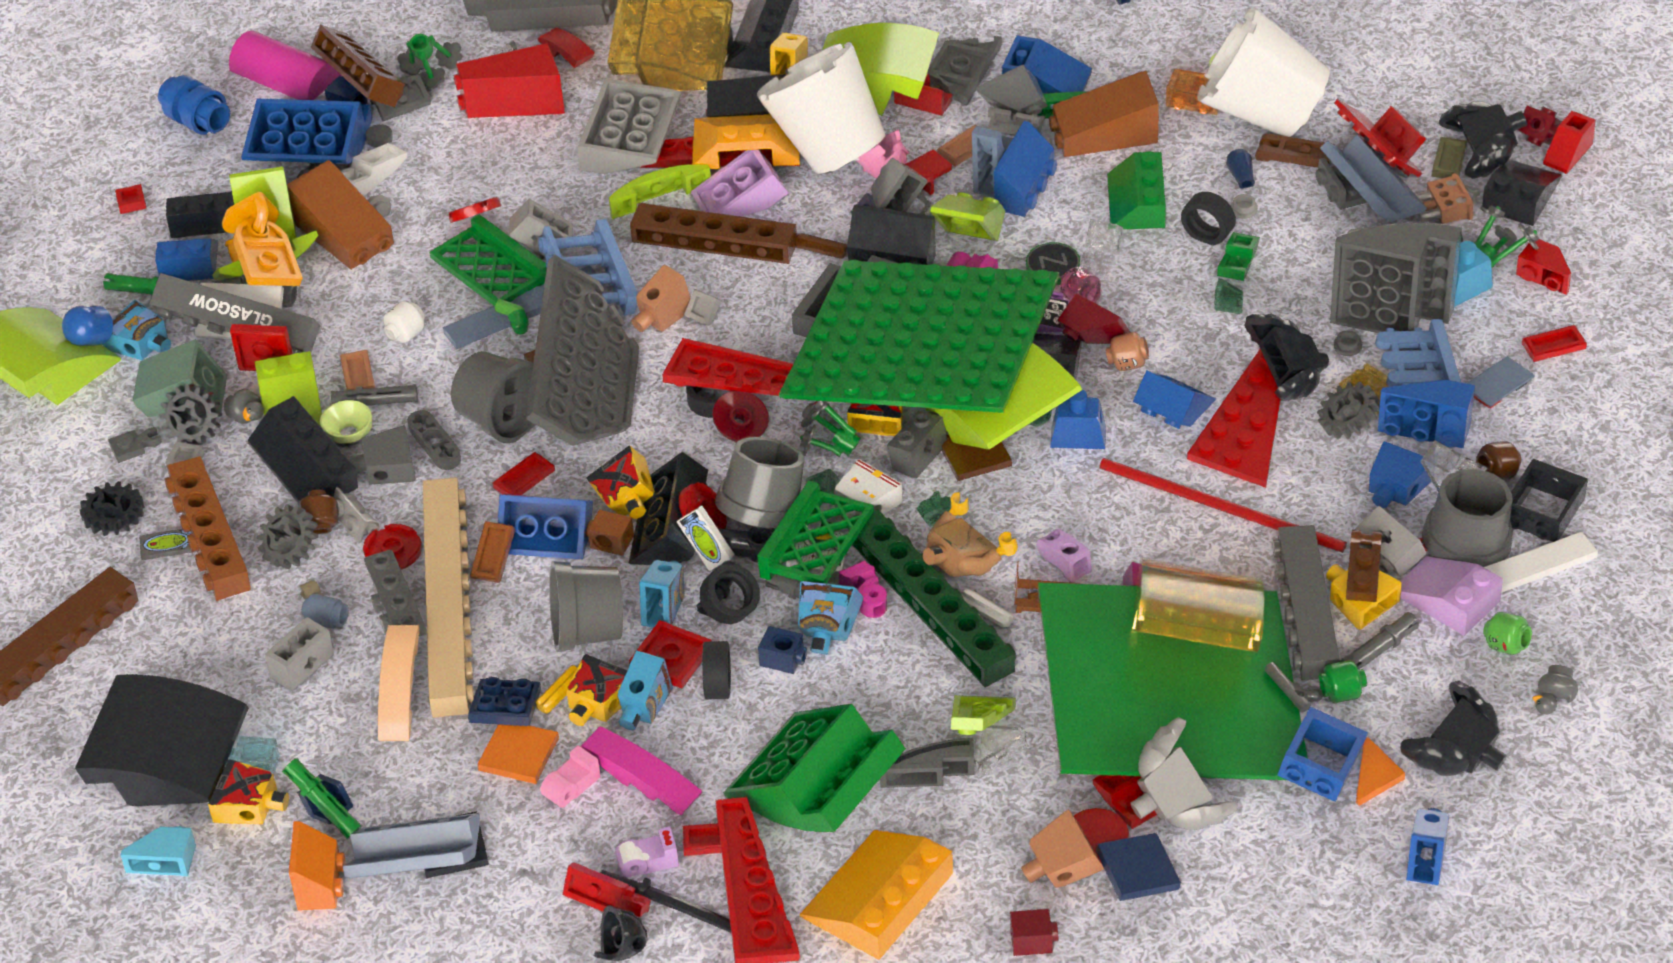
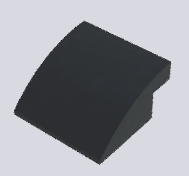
M140 674L116 675L75 769L85 784L113 783L127 805L130 806L207 803L210 801L222 775L249 707L246 703L219 691L178 679Z

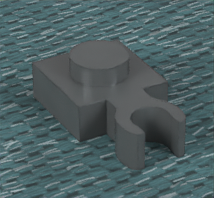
M156 427L148 428L139 435H137L135 430L108 439L109 446L118 463L145 454V447H155L162 443L160 435L156 436L158 435Z

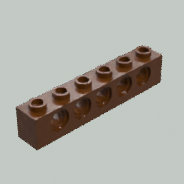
M320 24L310 48L366 98L395 107L397 101L403 95L405 83L347 33Z
M646 203L638 204L630 222L633 243L783 264L790 263L796 248V224Z

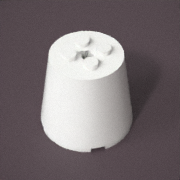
M1251 8L1243 17L1246 21L1242 25L1238 22L1216 53L1205 74V77L1209 80L1206 87L1202 85L1199 88L1197 99L1205 105L1282 136L1291 137L1301 126L1307 123L1315 105L1325 94V86L1330 75V69L1256 8Z
M851 42L844 44L845 48L840 43L801 60L787 69L788 75L780 80L774 77L757 93L761 103L816 174L835 171L853 160H859L858 157L871 150L885 137L882 123Z

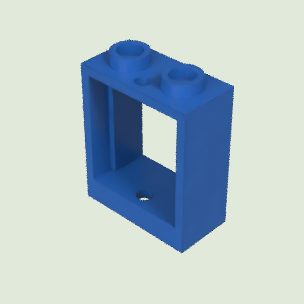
M1310 706L1284 756L1277 776L1336 802L1362 750L1368 732ZM1304 738L1346 756L1347 758L1340 772H1335L1298 755L1297 752Z

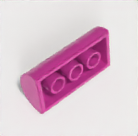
M253 30L243 33L236 40L229 56V70L297 100L316 99L339 75L341 76L324 59Z

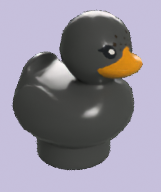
M249 389L237 391L234 395L228 396L224 402L225 414L241 424L250 423L252 420H259L264 414L260 397Z
M1551 665L1548 667V673L1539 679L1538 689L1542 694L1533 696L1532 700L1535 701L1536 709L1541 714H1552L1557 708L1556 699H1565L1567 703H1570L1576 698L1578 685L1573 679L1574 671L1571 668L1562 665Z

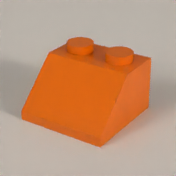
M295 821L293 823L289 876L298 910L336 909L337 897H343L344 891L343 879L339 878V873L344 872L343 866L346 865L345 853L339 852L336 839L301 821Z

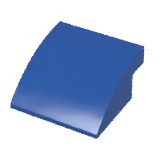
M257 98L241 158L247 161L324 163L330 160L333 164L352 163V157L359 155L365 145L366 131L370 128L373 119L370 105L350 101Z

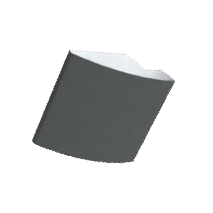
M1399 223L1365 228L1337 237L1335 241L1330 323L1375 333L1386 332V328H1393L1394 331H1414L1418 327L1421 318L1426 320L1442 319L1443 323L1449 324L1454 310L1462 227L1431 223Z

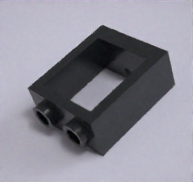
M1532 459L1511 491L1512 509L1510 523L1512 528L1533 534L1542 540L1552 542L1559 540L1586 497L1588 478ZM1532 488L1569 501L1558 519L1521 506Z

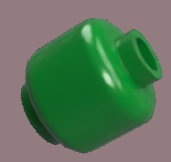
M1352 660L1327 664L1324 667L1323 673L1319 674V686L1323 697H1328L1332 703H1339L1360 698L1362 688L1367 686V679L1364 669H1358Z

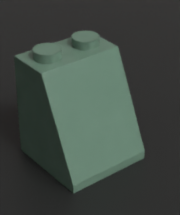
M194 339L140 361L132 401L147 417L159 416V414L166 411L160 405L163 402H169L166 396L167 393L173 392L176 394L175 387L183 386L185 389L186 385L194 384L195 389L197 386H204V394L213 392L214 395L211 401L220 402V405L215 410L216 412H222L227 374L203 346ZM190 396L181 399L179 404H185L186 399H189Z

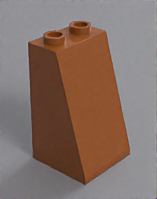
M1147 71L1135 73L1054 104L1053 116H1049L1051 132H1056L1054 135L1056 148L1062 149L1064 157L1158 143L1159 103Z
M330 160L287 184L295 225L305 234L317 231L318 237L315 242L352 270L358 265L365 264L370 258L380 252L387 251L394 244L391 225Z

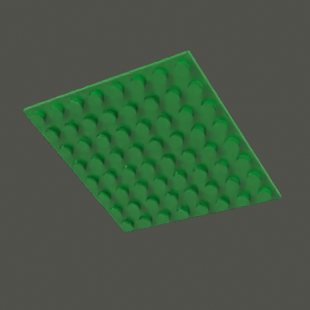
M843 261L779 392V397L783 399L1004 413L1059 279V272L1020 270L1017 268H976L962 265L940 266L937 264H900L883 261Z
M1038 582L1037 587L1060 774L1141 776L1138 763L1144 745L1147 741L1152 740L1161 726L1168 725L1172 720L1180 717L1186 720V724L1173 748H1182L1200 778L1286 780L1277 775L1284 756L1301 725L1299 709L1264 670L1266 665L1274 662L1291 683H1294L1277 591ZM1304 739L1297 754L1308 759Z

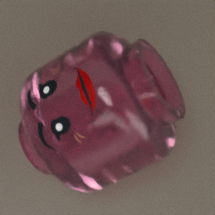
M1077 266L1062 276L1060 291L1068 301H1071L1077 293L1096 303L1101 296V281L1084 267Z

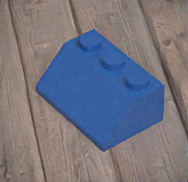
M1023 121L994 169V199L999 201V204L1003 206L1006 213L1022 217L1026 216L1029 209L1035 208L1039 192L1043 193L1045 191L1048 177L1054 176L1057 169V160H1054V148L1028 121Z
M511 494L499 495L498 523L512 525L515 528L509 555L583 560L589 538L586 536V529L589 521L592 520L593 500Z

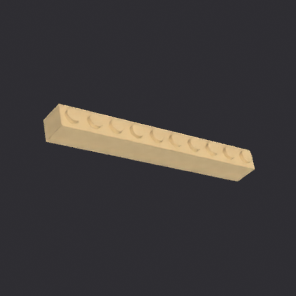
M457 477L423 481L428 684L432 718L468 714L469 703H472L474 698L473 684L468 685V680L474 679L472 662H467V658L473 657L471 639H466V635H472L470 617H465V613H471L469 595L464 594V591H470L469 575L464 573L465 569H469L468 553L463 552V548H468L467 531H462V527H467L466 509L461 510V506H466L465 488L459 489Z

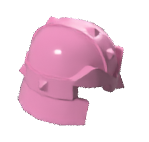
M898 129L887 134L875 147L858 157L859 160L857 162L862 165L864 172L877 179L881 168L891 158L906 164L907 155L910 153L903 146Z

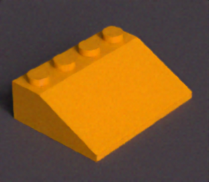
M873 830L800 913V917L880 960L953 874L952 851L926 837Z

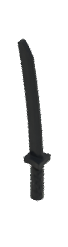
M605 870L600 871L604 875L629 884V886L635 888V893L641 894L654 902L678 910L731 933L728 918L683 898L652 887L651 879L644 878L641 883Z

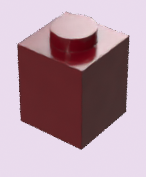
M1049 909L1010 912L1013 956L1053 953V941H1058L1057 921L1051 922Z

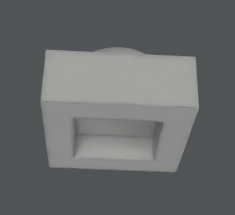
M694 289L684 315L710 326L715 319L722 300Z
M176 442L165 461L166 466L199 456L203 458V446Z

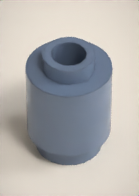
M315 593L303 601L301 608L304 619L308 617L319 625L332 629L336 626L343 627L349 612L348 605L344 604L342 600Z

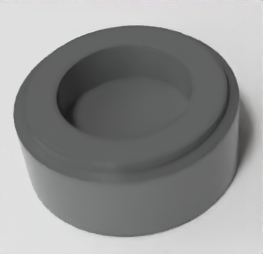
M384 124L371 126L366 131L367 143L376 148L387 143L390 144L393 140L391 128Z

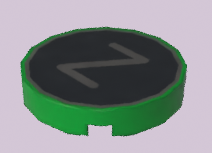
M1059 242L1044 243L1030 250L1026 256V270L1059 272V279L1056 285L1070 282L1074 279L1072 274L1080 272V268H1078L1080 267V256L1074 248Z

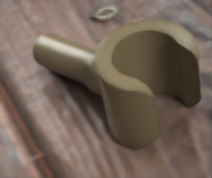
M315 580L300 585L302 590L300 594L304 600L313 593L324 596Z

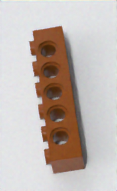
M201 456L167 465L169 477L164 478L168 494L175 495L172 497V502L176 514L182 513L179 518L183 532L190 531L191 533L187 535L191 552L197 551L198 553L195 555V560L199 572L205 571L206 573L202 576L207 592L212 590L216 601L251 590L248 571Z

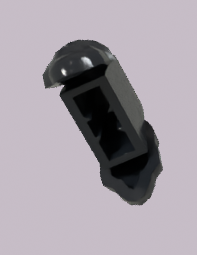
M1473 101L1469 104L1452 106L1450 110L1441 114L1439 125L1449 130L1463 132L1473 152L1471 159L1466 165L1465 175L1475 179L1487 177L1498 167L1506 164L1518 144L1514 131L1527 126V121L1522 111L1506 116L1502 106L1499 104L1491 105L1487 102Z
M1272 313L1247 316L1244 326L1251 335V340L1259 345L1276 385L1279 387L1274 392L1277 397L1282 401L1308 397L1317 388L1320 382V373L1329 364L1328 355L1319 352L1313 338L1310 335L1301 333L1299 328L1288 319L1283 320Z
M1461 681L1449 684L1450 695L1455 707L1433 732L1431 737L1411 738L1400 743L1401 753L1414 762L1415 765L1433 770L1443 776L1458 775L1464 772L1472 774L1481 762L1498 771L1507 758L1506 754L1494 747L1500 730L1493 706L1485 702L1475 688Z

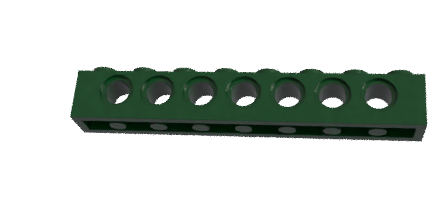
M878 509L875 510L852 546L871 566L875 567V571L985 688L1014 673L1016 653L1009 643H1005L998 636L996 629L992 625H988L981 618L974 606L970 607L963 599L961 592L957 588H952L941 571H936L932 565H927L924 562L923 553H919L914 548L908 536L902 535L896 529L894 522L889 517L886 518Z

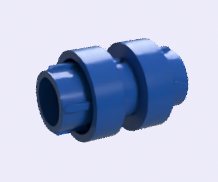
M188 75L171 77L164 81L159 89L158 101L165 116L179 124H183L197 134L206 135L209 132L215 134L223 130L229 122L230 109L227 106L224 95Z

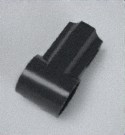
M756 526L749 531L718 529L735 556L749 557L756 563H758L757 555L773 533L770 528Z

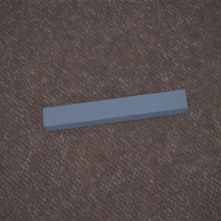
M591 266L580 269L588 275L597 274ZM544 285L527 291L511 301V303L522 306L528 319L540 314ZM492 306L443 327V331L452 345L459 349L506 329L511 324L507 315L495 312V306Z

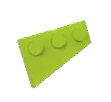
M954 695L951 730H958L959 734L973 735L977 731H983L1013 712L1016 707V698Z

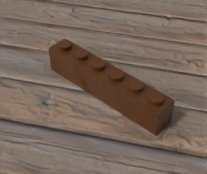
M112 567L107 568L0 650V705L3 707L9 701L16 700L23 690L32 683L42 680L45 673L57 664L65 662L68 656L76 649L87 645L94 635L102 629L110 627L117 617L124 612L132 610L139 601L134 582Z

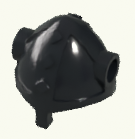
M607 906L603 911L601 919V952L595 951L594 957L618 962L630 959L641 952L648 940L647 930L643 926L642 920L636 917L630 910ZM617 926L614 932V936H612L611 930L613 927Z

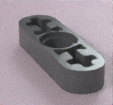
M418 410L408 416L407 422L410 433L438 468L451 470L461 463L458 446L430 412ZM418 422H421L422 424L426 423L427 429L424 430L423 426ZM431 438L442 439L440 442L435 444H430L427 442ZM445 449V453L451 458L443 456L442 451Z

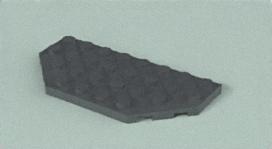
M554 254L547 264L526 419L566 443L575 446L622 433L631 426L639 345L634 338H628L622 328L625 323L614 305L609 306L602 295L605 290L601 283Z

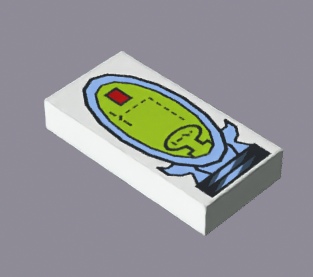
M703 506L698 507L677 521V524L709 571L735 555Z

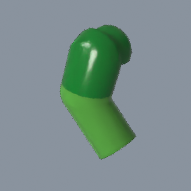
M499 299L495 305V312L508 316L511 327L516 334H525L528 331L529 321L524 308Z

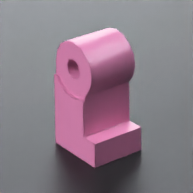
M579 745L570 752V759L557 771H553L546 776L541 785V794L559 807H565L601 777L598 759Z

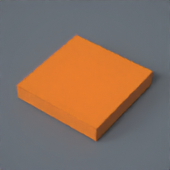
M497 725L477 764L478 770L536 784L559 740V734L556 731L535 726Z

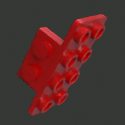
M1336 99L1334 104L1339 108L1337 113L1347 122L1352 121L1354 123L1352 128L1362 137L1367 136L1369 139L1367 144L1377 152L1382 151L1384 154L1382 159L1393 168L1397 165V168L1407 176H1410L1412 173L1419 178L1423 174L1409 159L1426 141V138L1396 108L1390 106L1374 125L1364 114L1343 101Z

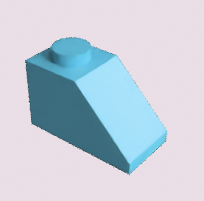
M160 826L122 849L120 855L126 873L188 876L196 844L191 828Z

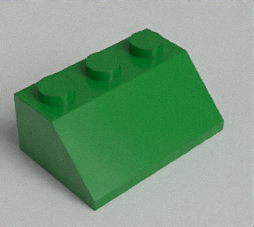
M1134 152L1107 173L1110 229L1165 228L1166 202L1162 152Z

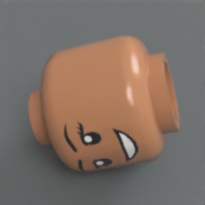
M1137 332L1113 336L1110 341V347L1106 348L1108 363L1114 364L1119 371L1143 367L1145 360L1149 359V349L1145 337H1140Z

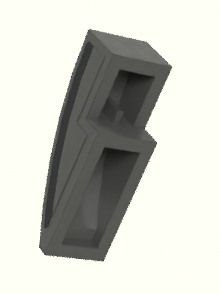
M973 738L935 742L902 753L880 778L881 788L944 786L943 776L975 775Z

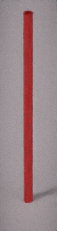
M1103 458L1100 463V469L1275 530H1278V527L1300 526ZM1316 531L1318 545L1341 553L1344 552L1347 547L1346 541Z

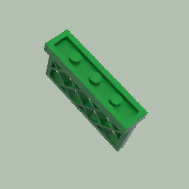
M480 214L471 219V227L429 252L432 260L493 306L496 305L499 299L511 302L527 291L545 284L546 263ZM473 238L477 241V244H463V242ZM447 252H456V257H443L442 255ZM461 252H476L475 257H461ZM480 252H492L494 257H480ZM459 265H473V270H460ZM478 265H493L492 270H478ZM497 265H510L512 269L497 270ZM476 278H491L490 283L476 282ZM495 278H510V282L495 283ZM515 278L528 279L525 283H514ZM493 291H508V293L498 298L493 294Z
M808 481L757 555L760 578L771 581L776 574L798 581L827 584L873 514L874 505L820 491L819 483ZM823 503L835 505V508L825 511L820 509ZM852 511L862 512L861 515L848 518L846 513ZM839 515L843 519L832 524H828L826 520ZM821 521L823 525L822 527H818L812 530H809L807 527L809 524ZM848 528V534L839 537L835 536V531ZM828 534L830 537L829 540L816 543L814 540L815 537ZM808 540L811 544L799 549L795 547L796 543ZM836 548V553L823 556L821 553L823 550ZM816 553L818 558L803 562L801 557ZM796 559L798 563L790 567L782 565L783 562ZM820 566H823L824 571L821 575L810 573L808 571L810 569H814Z

